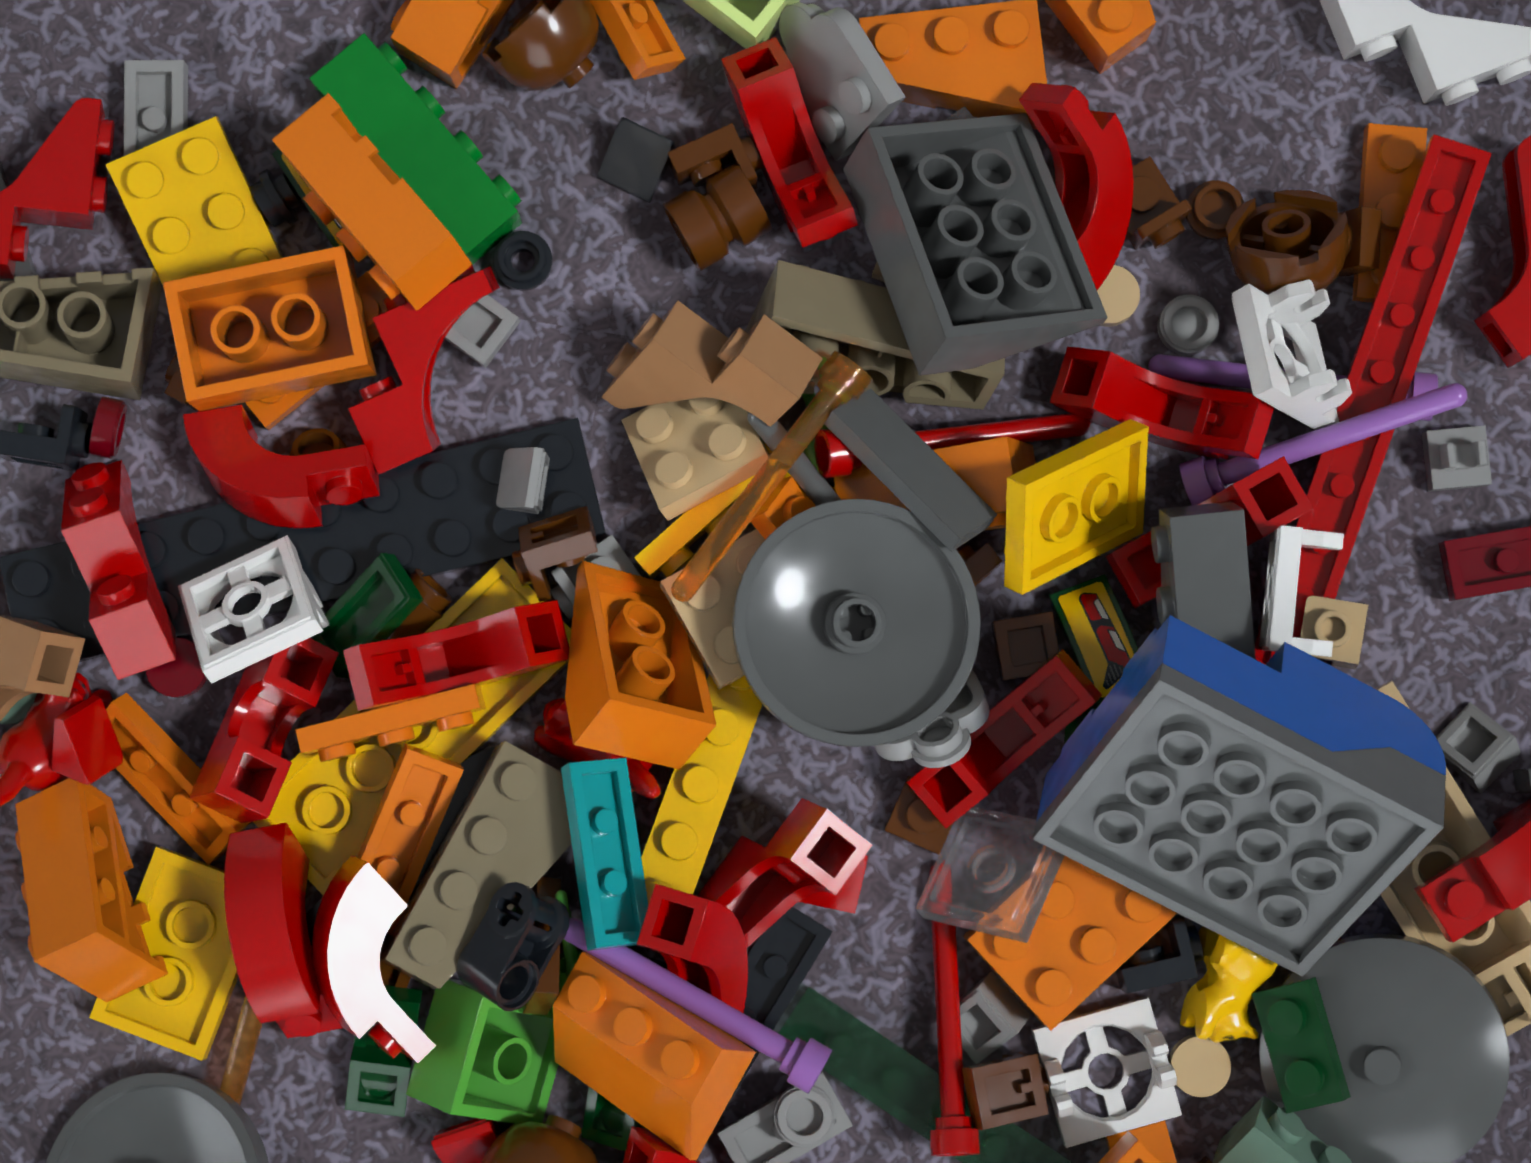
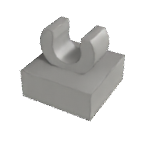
M1486 425L1429 430L1422 433L1428 492L1486 487L1492 484Z

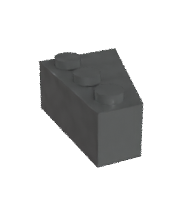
M1232 501L1159 509L1160 526L1152 527L1151 543L1154 560L1156 563H1161V587L1156 589V603L1160 623L1163 624L1171 615L1256 660L1244 509Z

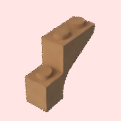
M677 301L662 319L654 313L648 317L632 340V343L637 346L636 348L626 342L606 369L614 378L605 390L602 398L620 409L694 398H714L741 407L771 427L800 399L823 358L765 314L748 332L738 327L728 338L680 301Z
M0 615V722L15 703L27 695L41 693L69 697L85 638L37 621Z

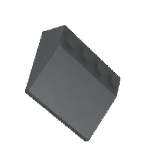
M1026 113L869 127L866 129L843 170L919 376L973 369L1099 326L1106 321L1108 317Z

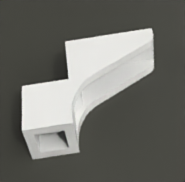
M1320 0L1344 60L1362 54L1365 62L1380 58L1397 49L1396 40H1398L1424 104L1442 98L1445 106L1452 105L1478 93L1479 90L1476 84L1497 77L1499 84L1504 85L1531 73V27L1435 14L1418 7L1410 0Z

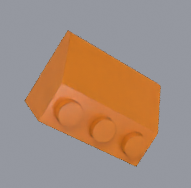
M587 952L580 954L553 1004L555 1062L689 1160H697L756 1052L737 1038Z

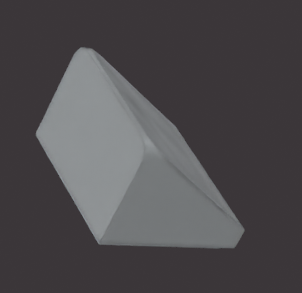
M511 448L505 451L497 493V507L532 514H539V511L542 512L550 458L543 448Z
M1471 702L1436 737L1443 750L1445 761L1480 794L1491 785L1521 752L1516 737Z
M989 972L960 997L963 1050L975 1064H978L1018 1034L1030 1018L1029 1013L993 972Z

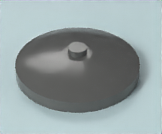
M866 499L838 500L809 508L795 515L771 533L758 547L742 574L736 591L732 620L733 640L741 670L748 685L766 709L779 721L808 738L827 744L849 747L876 746L905 738L921 730L940 716L956 699L971 673L977 656L981 626L977 592L971 574L958 551L955 549L951 552L912 512L890 503Z
M1388 933L1361 934L1336 941L1303 977L1292 971L1285 977L1280 985L1316 977L1351 1096L1341 1102L1294 1112L1301 1119L1305 1128L1327 1146H1334L1343 1151L1352 1163H1452L1467 1153L1486 1134L1497 1117L1507 1091L1510 1067L1508 1038L1503 1019L1490 992L1470 968L1459 959L1431 943L1413 937ZM1262 1032L1260 1039V1067L1264 1087L1268 1098L1277 1106L1284 1108Z
M145 1073L114 1082L84 1102L60 1131L46 1163L269 1162L264 1144L255 1125L242 1107L228 1094L210 1083L190 1076L170 1073Z

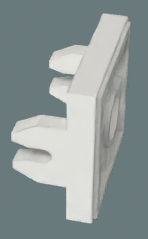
M1308 279L1285 285L1269 295L1251 284H1247L1233 292L1231 299L1253 396L1314 430L1339 422L1336 407L1342 405L1352 394L1350 382L1346 378L1336 380L1335 372L1331 369L1327 370L1317 326L1311 321L1320 316L1330 305L1327 290L1320 289L1315 291L1313 282ZM1284 336L1292 340L1296 359L1285 344ZM1275 353H1276V355L1279 357L1280 361L1282 362L1285 372L1282 370V368H1281L1280 365L1278 364V362H1277V360H1276V357H1275Z
M1282 525L1270 533L1259 647H1262V650L1276 652L1284 642H1287L1309 655L1332 657L1333 641L1293 637L1301 547L1340 550L1343 548L1344 534L1305 530L1303 527Z
M288 535L178 586L202 672L211 684L323 632V628L329 626V622L321 609L323 604L309 578L303 571L297 550ZM260 576L280 577V579L265 586L257 581H250V579ZM250 593L261 594L259 604L251 612L244 615H234L232 613L235 603L244 595ZM293 595L292 603L285 619L281 623L266 629L263 618L268 614L271 605ZM224 597L222 606L214 609L217 603ZM229 624L236 627H244L247 638L234 645H228L224 643L218 629Z
M1144 996L1063 1019L1052 1031L1044 1025L1031 1028L1040 1063L1047 1074L1049 1095L1062 1141L1066 1148L1182 1115L1174 1087L1177 1085V1076L1173 1066L1168 1061V1045L1162 1032L1157 1028L1149 997ZM1113 1026L1130 1032L1146 1049L1128 1055L1121 1054L1117 1049L1108 1047L1103 1027ZM1085 1032L1090 1052L1084 1058L1081 1068L1063 1072L1061 1064L1066 1049L1078 1035ZM1108 1053L1115 1055L1120 1060L1123 1074L1121 1080L1115 1086L1103 1089L1091 1082L1088 1068L1094 1057ZM1152 1068V1076L1146 1095L1135 1108L1127 1112L1121 1090L1127 1084L1130 1074ZM1088 1087L1094 1093L1102 1095L1108 1117H1098L1082 1111L1072 1102L1067 1092Z

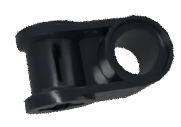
M511 882L505 884L492 897L488 910L472 939L460 954L457 962L459 979L504 1011H514L521 1008L534 995L539 979L557 947L567 934L570 919L567 907L556 898L549 896L536 897L535 892L529 886L522 883ZM513 904L520 907L524 912L522 915L508 909L507 905ZM535 920L549 925L550 929L548 931L543 930L533 923Z

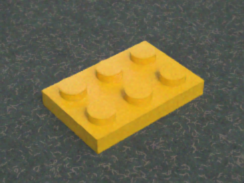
M218 116L105 164L162 285L163 282L283 258L265 217L250 191V185Z
M1129 419L1007 477L1004 587L1023 595L1143 533L1149 426Z
M162 846L155 848L134 905L140 902L146 903L151 921L141 925L151 957L163 956L168 974L109 1002H105L97 997L89 1018L200 1061L207 1059L239 977L227 929L224 899L225 870Z

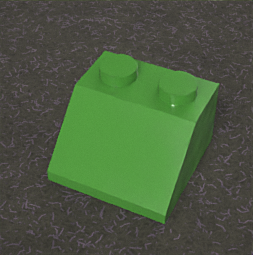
M449 978L440 989H435L423 1032L436 1046L419 1063H414L406 1095L450 1115L514 1124L523 1121L542 1123L559 1065L555 1062L553 1007H551L547 1015L524 1014L523 1006L514 1011H504L461 980Z

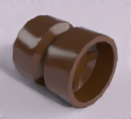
M736 163L708 178L705 194L701 195L694 190L684 191L663 203L665 213L676 235L699 271L706 269L728 255L729 242L733 241L745 247L772 232L770 220L756 192Z

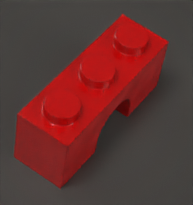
M308 638L246 667L189 798L240 823L269 818L292 764L291 761L281 757L285 740L301 714L308 709L316 707L338 652Z

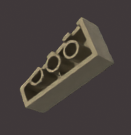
M781 260L777 261L745 330L748 332L765 314L819 356L827 358L835 386L850 388V398H855L871 388L878 396L887 392L903 393L906 403L983 410L1003 378L1005 370V358L973 369L919 376L887 288ZM818 368L805 388L804 394H814V385L821 386Z
M154 267L131 269V273L102 274L101 271L77 272L76 276L40 279L38 275L16 276L12 281H0V378L140 400L162 290Z
M507 741L495 746L412 896L408 907L405 909L380 955L381 962L432 989H440L457 971V962L460 954L472 939L497 890L511 882L522 883L532 888L572 844L562 774L559 770ZM513 904L507 905V908L510 910L515 907Z

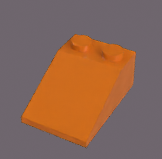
M582 561L577 568L565 691L573 745L680 770L716 726L702 659L662 591L660 581Z

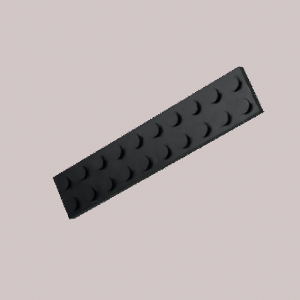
M574 418L420 456L379 474L380 496L363 498L350 505L329 504L321 506L323 526L287 528L262 523L242 514L227 502L139 523L138 528L146 556L162 601L176 631V637L181 638L192 635L178 589L179 585L286 535L294 544L303 571L312 583L322 603L338 600L380 553L395 554L408 576L416 569H420L424 573L422 577H433L499 561L501 558H512V552L520 550L518 527L587 506L596 537L607 535L579 419ZM543 448L550 458L542 512L539 511V514L497 507L496 500L503 456L508 449ZM66 541L0 557V571L11 617L37 621L85 638L79 662L106 656L88 620L90 590ZM260 576L250 579V581H257L265 586L280 579V577ZM250 593L244 595L235 603L232 613L234 615H244L251 612L259 604L261 594ZM293 595L272 604L265 617L288 612ZM224 597L217 603L214 609L222 606Z

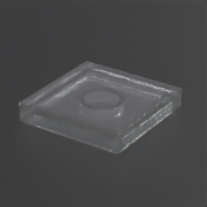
M972 807L953 823L915 909L924 919L1027 943L1064 855L1033 840L1036 825L1035 819Z

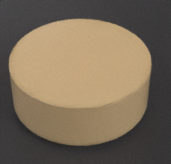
M1114 265L1103 284L1097 290L1108 317L1100 326L1112 327L1124 323L1131 317L1139 304L1140 288L1138 282L1123 267Z
M1196 1035L1186 1036L1174 1045L1169 1054L1168 1061L1173 1066L1177 1076L1176 1086L1191 1096H1212L1223 1089L1231 1074L1230 1057L1220 1043H1214L1209 1038L1204 1040L1199 1039Z

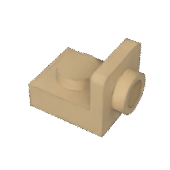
M1309 596L1306 600L1300 638L1333 641L1332 657L1311 656L1317 659L1332 661L1331 666L1355 670L1359 665L1368 605Z

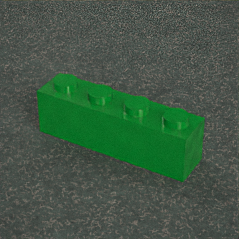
M363 33L309 79L321 97L329 93L335 99L357 132L362 137L364 135L368 137L378 149L379 153L377 154L400 179L403 178L452 234L471 263L474 264L505 236L522 224L520 215L515 208L522 200L500 174L492 180L477 164L483 158L482 153L462 130L452 135L442 124L439 118L445 114V111L434 96L423 85L414 91L404 80L401 74L407 70V67L396 52L385 41L376 47L367 35Z

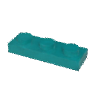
M615 758L568 763L561 767L587 951L638 945L637 941L648 909V899L627 759Z

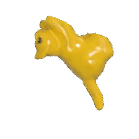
M1202 926L1198 934L1202 944L1203 961L1206 964L1207 972L1187 992L1182 1007L1180 1025L1188 1028L1195 1026V1034L1199 1039L1206 1040L1209 1038L1214 1043L1224 1040H1236L1241 1037L1257 1039L1259 1033L1249 1022L1248 1004L1252 999V993H1255L1272 976L1278 964Z

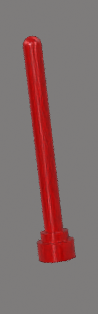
M1070 413L914 432L934 450L1006 436L1025 443L1083 436L1089 431L1090 421ZM830 429L817 431L814 444L815 459L818 470L823 478L848 476L852 473L853 469L862 466V461Z
M939 862L931 867L929 882L941 1117L935 1118L936 1130H930L931 1156L980 1154L979 1129L972 1128V1117L966 1116L953 871L948 864Z

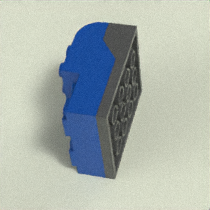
M1169 615L1159 630L1155 628L1123 668L1120 680L1096 710L1091 709L1063 745L1061 755L1046 773L1033 840L1303 977L1444 828L1446 761L1443 750L1430 728L1412 710L1392 697L1287 642L1281 645L1265 665Z

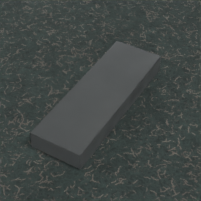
M871 388L832 410L825 425L951 552L987 529L997 516V513Z

